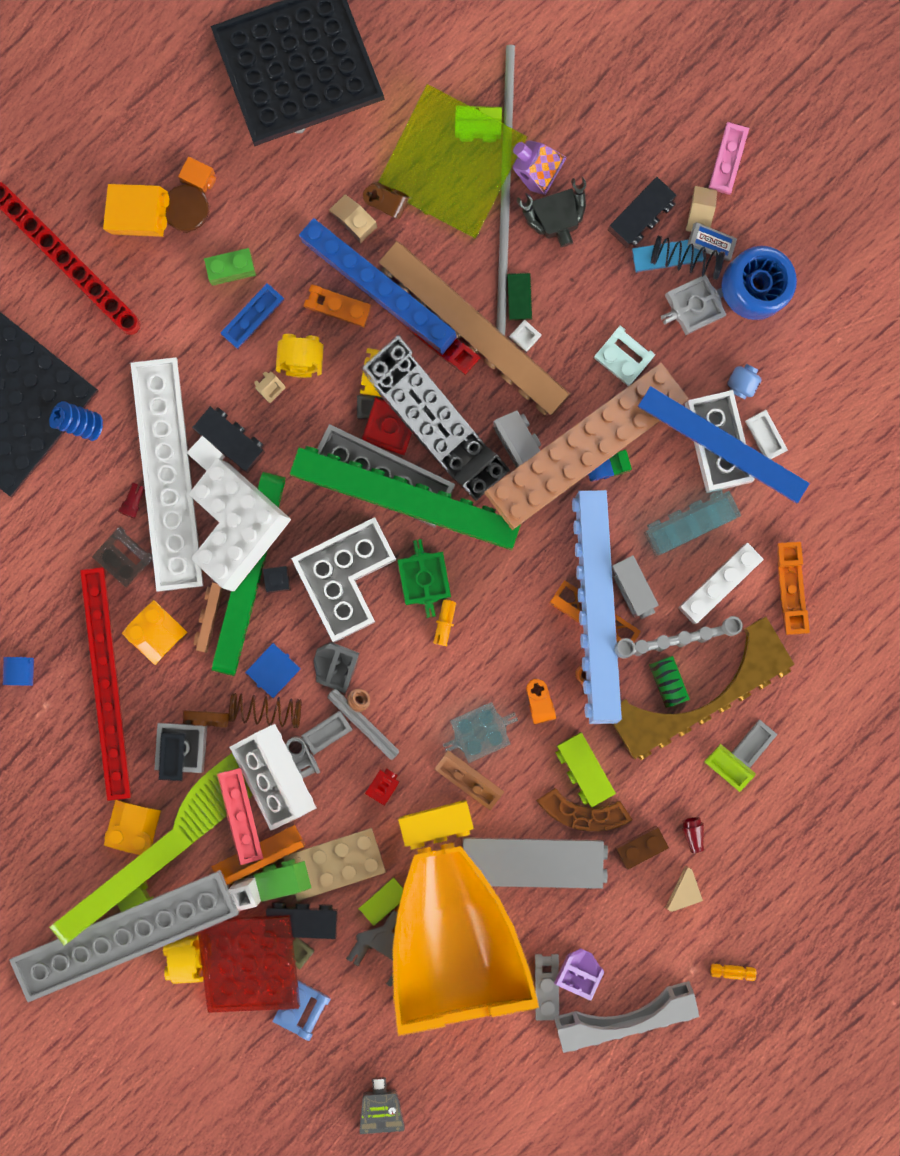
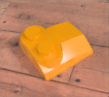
M155 600L146 606L122 632L127 640L155 666L188 633Z
M115 800L108 830L105 833L104 846L141 855L153 845L161 810Z

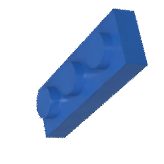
M266 283L220 334L238 350L285 299Z

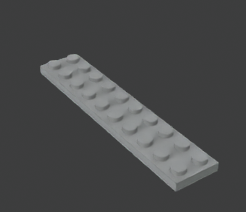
M221 870L93 923L65 946H63L59 939H55L9 959L27 1002H31L237 916L239 912Z

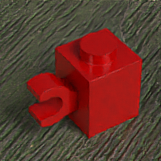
M388 768L385 771L380 769L365 794L385 806L400 782L396 779L398 775Z

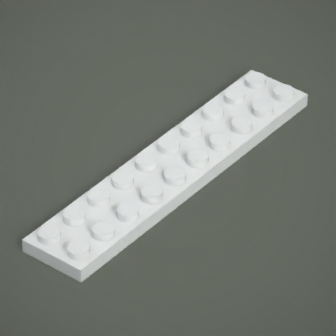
M175 357L131 363L156 591L204 586L202 569L191 559L199 549L194 499L189 495L192 490L189 455L187 454L188 446L178 359Z

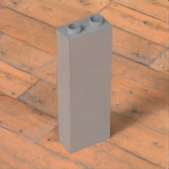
M463 837L464 851L480 869L491 886L603 889V883H607L608 873L607 869H603V859H608V846L604 845L603 840Z

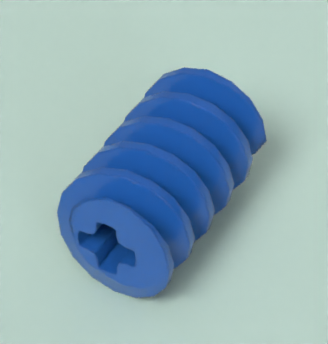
M61 401L53 408L49 418L51 428H58L59 431H65L68 434L73 433L77 437L81 436L83 439H89L90 441L98 439L103 428V420L99 413L92 412L83 407H77L65 401Z

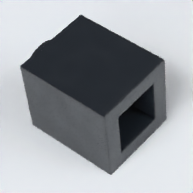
M287 566L263 569L267 593L291 591Z

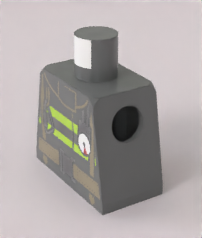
M386 1077L372 1078L373 1091L363 1093L360 1134L405 1131V1122L397 1090H387Z

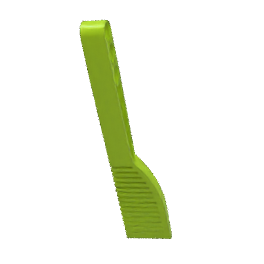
M233 753L209 770L192 787L181 804L173 829L49 927L63 946L72 941L227 817L217 774L240 768ZM243 775L244 782H245V786H246V790H247V794H248V799H249L250 797L253 796V794H252V792H251V790H250V788H249V786H248V784H247V782H246V780H245V777H244V775Z

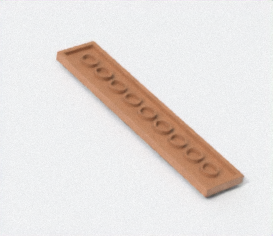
M662 363L484 492L512 530L660 421L638 407L650 386L681 405L689 400Z

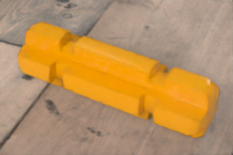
M711 964L710 975L719 978L723 976L729 979L743 980L745 978L746 980L754 981L757 974L756 969L753 967H746L744 969L743 966Z

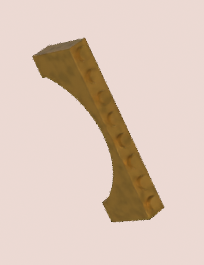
M763 617L743 629L746 633V639L739 668L726 689L708 704L684 713L661 714L630 705L627 699L620 701L622 720L612 724L633 759L639 758L640 761L652 754L650 750L656 746H659L660 749L672 742L670 738L679 734L681 737L692 731L690 726L697 722L699 725H702L712 719L710 714L717 710L719 713L726 711L732 707L730 704L736 699L742 701L752 695L750 691L758 687L761 690L771 684V678L776 675L781 678L791 672L790 667L795 664L767 617Z

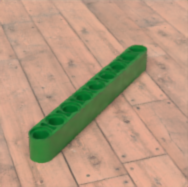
M263 472L258 490L279 508L286 477ZM267 551L237 589L231 591L212 664V671L231 676L236 674Z

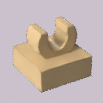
M264 372L265 378L260 383L258 381L254 382L256 385L255 389L271 403L286 386L272 372Z

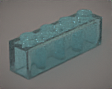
M719 490L709 495L711 500L702 503L701 500L690 504V510L684 513L678 510L668 515L669 520L663 523L659 519L647 525L649 530H646L644 534L655 556L658 557L742 516L730 491L723 493L722 490Z

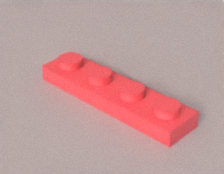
M241 768L218 773L217 776L239 865L263 859Z

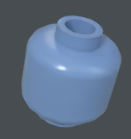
M748 364L745 367H735L727 382L730 388L729 391L733 390L734 395L744 400L746 397H753L762 381L761 377L757 375L758 369Z

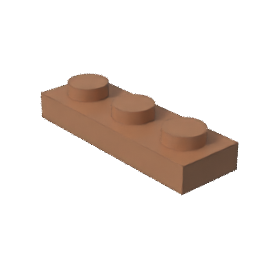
M212 582V586L206 589L204 600L208 602L206 610H201L199 623H202L200 632H196L193 645L197 646L196 650L205 653L208 652L223 590L217 583Z
M449 750L435 767L437 772L489 810L493 808L504 793L502 789Z

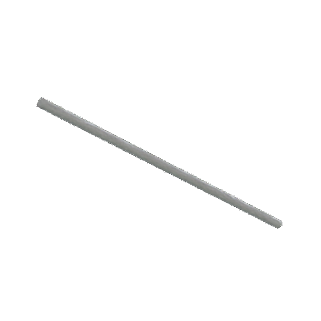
M514 45L506 46L496 324V328L504 335L506 329L515 64Z

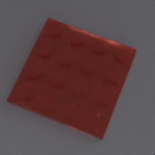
M290 915L229 918L198 931L208 1013L299 1009L300 997Z

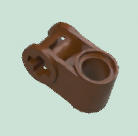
M378 182L370 184L363 191V200L366 204L398 219L401 218L409 200L407 194ZM374 189L377 190L378 197L376 199L372 198L373 193L371 192Z

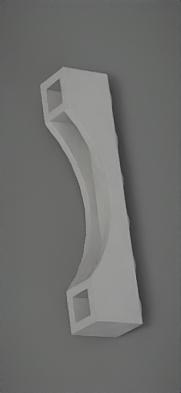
M687 981L666 987L649 1004L627 1014L599 1017L574 1011L555 1016L554 1020L563 1053L591 1045H599L614 1039H622L625 1036L644 1033L655 1028L667 1027L674 1023L690 1021L693 1018L699 1017L695 994L690 982Z

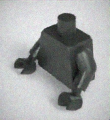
M582 176L583 181L581 185H575V179L572 178L571 183L575 189L574 192L571 188L534 201L531 196L525 193L527 196L525 203H522L518 197L516 201L523 208L522 211L528 226L539 235H545L547 239L557 236L560 247L573 244L570 232L576 230L578 224L583 221L586 209L584 191L586 181Z

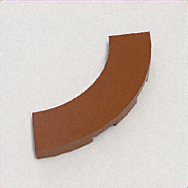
M553 788L536 800L552 818L568 827L581 831H608L621 827L633 820L620 800L601 808H587L568 801L556 788Z

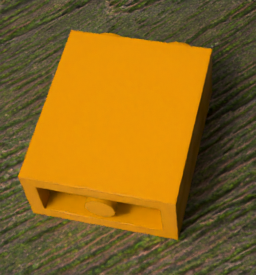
M108 184L103 230L112 235L163 237L164 230L167 227L165 215L166 207L169 205L168 191L160 186Z

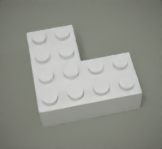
M217 458L189 493L197 503L219 522L191 559L222 588L235 591L291 519L233 466Z
M375 517L291 558L333 643L375 623L355 581L396 561Z

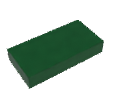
M507 274L509 321L532 320L531 274Z

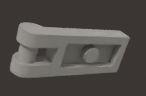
M535 954V992L539 1008L535 1009L536 1020H554L555 1016H559V986L554 984L559 973L558 954H551V956ZM542 966H551V972H542Z

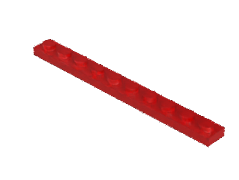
M105 568L80 570L107 801L132 798Z

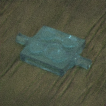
M490 702L450 720L454 729L455 739L442 745L444 748L453 745L446 748V752L459 747L464 752L468 763L511 745L506 734V726L518 721V719L515 717L508 720L516 716L515 712L501 717L496 712L493 703Z

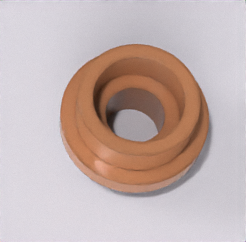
M355 689L349 693L347 702L352 710L363 712L370 705V696L365 690ZM355 698H358L361 704H358Z

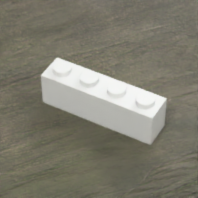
M749 543L744 544L685 600L678 609L693 624H697L764 559Z

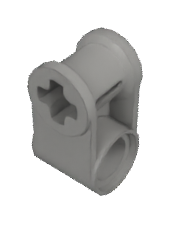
M299 736L288 739L285 745L292 755V759L302 778L313 773H321L304 739ZM292 741L301 743L302 751L296 754L290 751L289 745ZM307 766H311V767H309V768H307V769L301 771V769H303V768H305V767H307Z

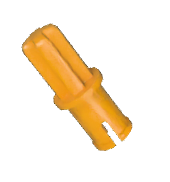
M445 599L442 602L439 620H436L438 624L433 641L434 644L448 646L451 626L454 627V624H452L456 602Z

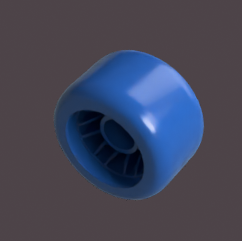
M754 246L744 250L730 262L722 277V293L726 303L736 314L750 320H762L775 315L791 301L797 286V276L792 262L784 253L769 246ZM753 282L759 285V289L753 285Z

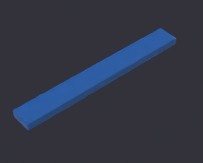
M651 386L638 405L640 409L796 504L800 501L810 484Z

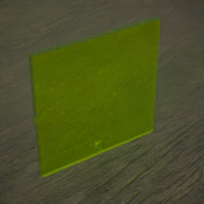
M426 84L378 183L407 194L409 196L407 203L422 210L425 215L430 214L476 239L518 157L513 152L515 145L519 142L525 143L528 136L480 112L479 108L474 109Z

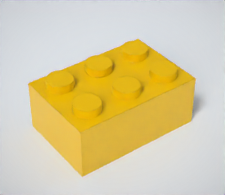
M466 800L398 818L405 847L410 846L411 850L424 847V842L433 840L434 844L447 841V836L456 834L457 838L470 835L469 830L474 829Z

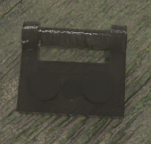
M120 526L94 553L92 558L128 588L153 561V556L150 552L146 553L125 534L126 531ZM118 540L141 560L137 565L114 545Z

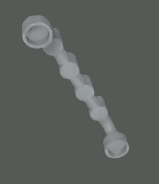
M731 616L725 619L722 626L702 627L690 633L682 631L676 636L671 637L662 635L652 641L639 640L634 643L632 640L624 638L616 643L615 653L618 657L625 659L633 654L641 656L647 651L654 649L661 652L673 645L684 647L693 641L704 643L712 637L724 634L735 636L741 632L743 624L738 617Z

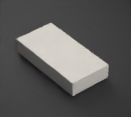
M767 410L745 421L764 456L773 459L788 451Z

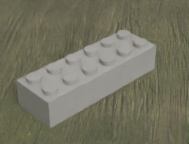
M330 424L317 448L320 455L334 454L341 457V462L349 464V461H354L362 464V469L371 471L372 468L385 472L384 476L393 479L395 475L407 479L406 484L415 486L416 483L430 487V492L436 494L438 490L452 494L455 488L454 483ZM419 520L429 526L436 527L434 524Z

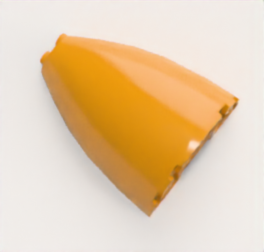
M454 843L440 845L441 850L432 851L431 847L417 849L418 854L413 857L404 885L396 919L393 944V991L398 1036L445 1027V1024L486 1016L496 1017L539 1008L528 964L515 928L505 908L480 869L461 846L455 847Z

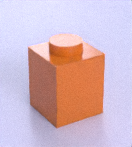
M189 156L178 175L180 182L194 186L204 194L207 189L213 187L216 181L213 168Z

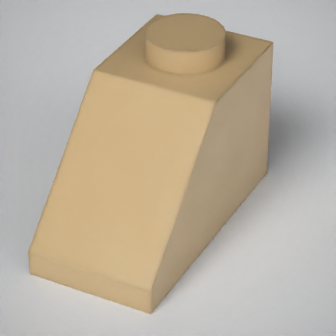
M346 194L329 209L331 214L360 244L377 228L376 221Z

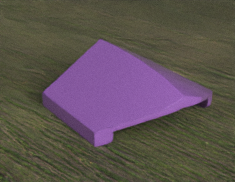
M580 948L566 956L554 984L591 1001L602 979L604 970L599 966L592 953Z

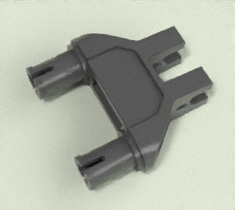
M393 910L383 926L358 933L356 935L357 942L346 959L352 962L355 955L358 954L353 964L359 967L367 951L374 948L393 960L395 933L392 930L396 925L398 913ZM393 973L385 983L390 987L393 985Z

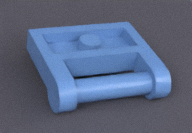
M294 979L272 1022L310 1041L313 1035L311 1032L325 1005L329 1004L331 998ZM313 997L317 1002L302 1028L297 1024L310 998Z

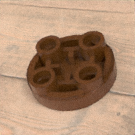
M180 185L168 192L169 205L166 207L165 217L171 227L178 231L189 233L200 228L205 223L210 210L208 201L201 190L191 185Z
M183 710V724L228 727L229 713Z

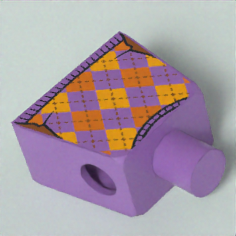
M528 140L525 144L519 142L513 149L514 154L518 156L513 164V170L530 191L546 195L567 157L539 142Z

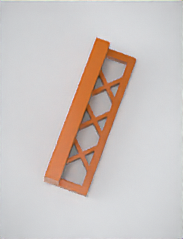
M564 580L549 604L579 623V603L582 602H578V589ZM565 587L574 592L575 602L568 603L559 597ZM615 614V620L622 624V626H616V641L621 640L617 629L628 628L634 632L630 640L635 642L641 631Z
M293 825L259 842L263 859L239 865L237 854L211 867L214 872L221 870L224 880L228 885L304 847L305 843L296 825Z

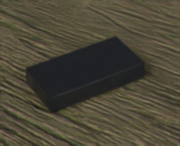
M161 733L158 780L183 781L185 734Z

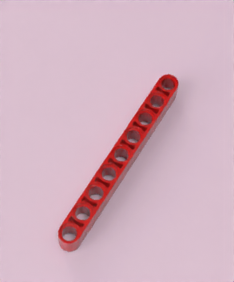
M0 182V190H5L4 196L0 199V210L123 333L127 335L137 333L140 329V321L137 316L4 183ZM21 206V211L17 215H11L13 207ZM37 222L35 230L27 231L29 223ZM53 238V244L50 247H43L45 239ZM69 254V260L66 263H59L61 255ZM85 270L84 278L80 280L75 279L77 271ZM101 286L102 291L99 295H91L93 287ZM111 302L118 303V308L114 312L107 311V306ZM127 318L134 319V324L130 328L123 327V322Z

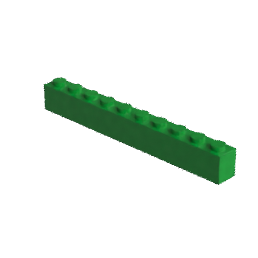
M305 446L304 449L298 448L290 471L292 477L511 551L513 550L521 524L512 530L503 517L495 513L496 509L483 505L481 509L473 506L474 502L460 498V501L451 499V494L438 490L437 494L430 492V487L416 483L415 486L406 484L407 479L394 475L392 479L384 476L385 472L372 468L371 471L362 469L363 465L354 461H349V464L341 462V457L334 454L320 455L318 454V449L310 446Z

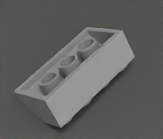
M518 411L500 417L493 422V428L516 468L540 452L539 446H541L536 434L531 435L527 427L530 424L524 414L520 415Z

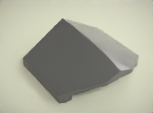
M332 642L319 647L313 660L316 682L346 694L357 667L360 653Z

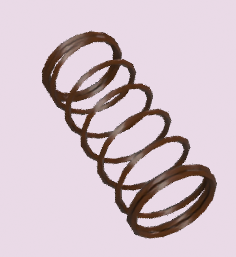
M241 693L239 696L238 705L237 694H231L229 722L235 721L241 702L243 723H247L253 705L254 721L258 725L261 722L266 704L268 725H272L278 707L279 723L283 727L286 724L291 706L292 726L299 728L301 699L296 700L294 717L293 699L289 700L286 717L282 725L280 697L277 698L271 723H269L267 696L264 698L261 715L257 722L255 695H252L249 712L244 721L243 694Z

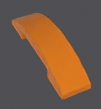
M801 542L778 543L779 590L786 635L809 634L808 610H806L802 573L803 556Z

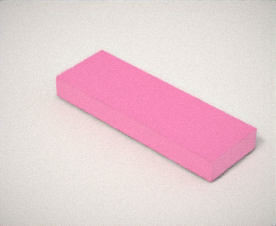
M727 122L709 189L728 195L731 194L749 128Z

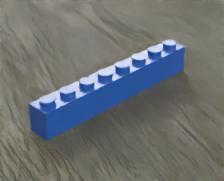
M315 218L299 234L303 244L442 355L457 338L455 330Z

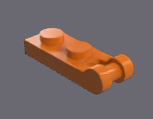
M313 284L310 285V295L308 300H305L303 307L363 328L365 327L372 307L371 304ZM319 296L325 298L323 305L317 303Z

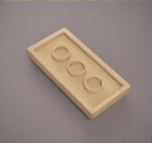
M372 828L283 857L284 861L295 859L296 863L305 861L312 888L296 893L297 901L386 873Z

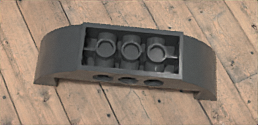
M397 335L362 367V370L375 390L430 455L477 501L484 495L486 490L496 484L510 469L495 452L484 444L411 356L413 352Z

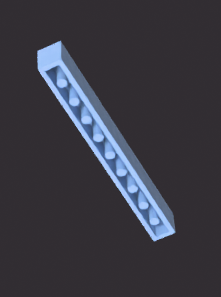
M607 490L579 491L572 500V510L576 512L577 519L574 521L573 529L574 534L578 535V543L575 544V556L579 557L576 576L577 580H580L581 588L578 589V602H582V611L579 612V623L583 625L584 634H581L580 642L581 648H585V657L582 658V670L586 671L583 690L584 694L588 696V704H585V717L589 718V724L618 723L622 720L618 656L615 653L617 641Z

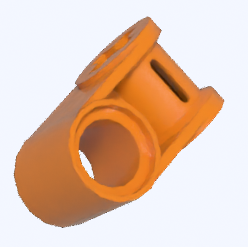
M541 679L530 680L527 683L526 692L534 725L557 719L546 683ZM535 683L543 686V690H540V695L538 696L535 692H531Z

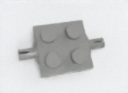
M705 274L703 277L701 276L667 292L665 297L671 306V311L661 315V320H664L663 323L667 324L676 319L685 335H688L725 317L727 314L721 304V298L724 297L722 288L716 290Z

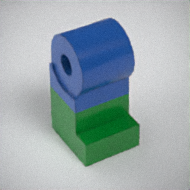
M623 450L616 453L589 473L590 482L630 472L632 467L627 451Z

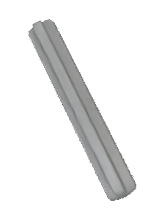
M333 689L328 694V699L389 759L392 760L399 754V750L360 712H356L349 707L347 699L337 689Z

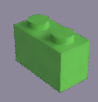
M249 248L204 258L209 282L212 286L256 276Z
M295 859L281 862L282 866L277 868L275 864L262 867L263 872L254 874L261 902L311 889L305 861L296 863Z

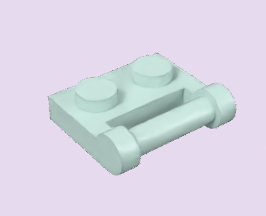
M620 325L594 356V359L629 387L656 354L651 350L648 352L624 332L625 329ZM620 339L643 358L642 361L637 363L619 348L615 342Z

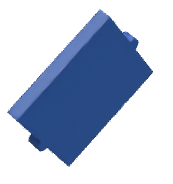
M272 643L245 673L257 683L258 688L261 687L274 698L301 668L289 658V654H285Z

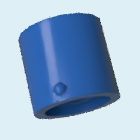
M3 657L2 685L33 686L34 658Z

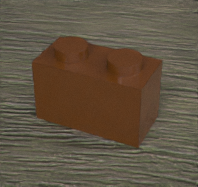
M654 826L616 846L615 849L625 868L629 870L669 849L659 827Z

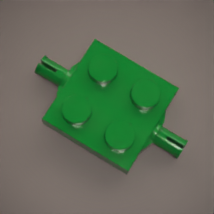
M418 539L419 549L417 540H413L415 554L409 558L398 560L406 606L412 604L425 605L426 618H431L429 608L431 609L432 617H436L434 603L440 599L451 598L443 552L424 553L422 539Z

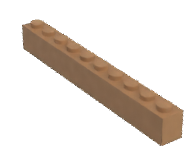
M396 241L379 261L383 266L381 270L388 277H396L400 281L398 285L407 293L413 292L417 296L416 300L425 307L431 308L434 311L433 314L449 324L455 330L458 339L463 337L469 342L466 346L476 354L480 352L485 356L484 362L493 370L497 367L503 372L501 377L510 385L514 382L520 388L518 392L524 398L529 400L531 397L537 403L535 407L542 414L546 415L549 413L553 415L571 395L400 242Z

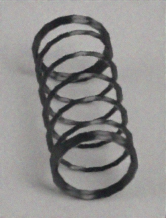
M657 236L651 256V264L655 265L657 263L663 246L667 241L665 263L667 268L677 245L680 243L678 271L681 269L687 252L692 246L690 274L693 272L699 255L704 249L702 277L705 275L711 258L716 252L713 279L718 280L724 261V251H720L718 255L717 249L714 250L705 267L706 248L702 247L699 250L693 264L694 245L690 244L681 261L682 243L679 240L675 244L668 260L670 240L668 237L665 238L661 245L662 236Z

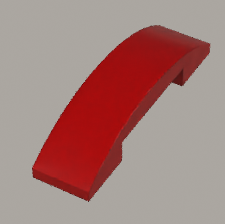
M399 321L433 352L464 375L480 359L479 355L457 339L454 340L442 355Z

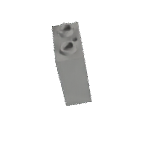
M634 555L613 565L612 576L633 617L640 616L643 619L655 613L654 608L659 605Z

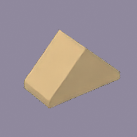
M699 186L694 187L686 231L691 232L693 224L696 222L711 227L716 208L717 190Z
M687 866L684 867L665 907L671 912L703 901L694 873Z

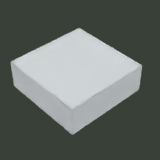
M524 320L509 338L527 353L541 337V334Z

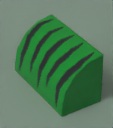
M673 656L649 664L665 708L690 700Z

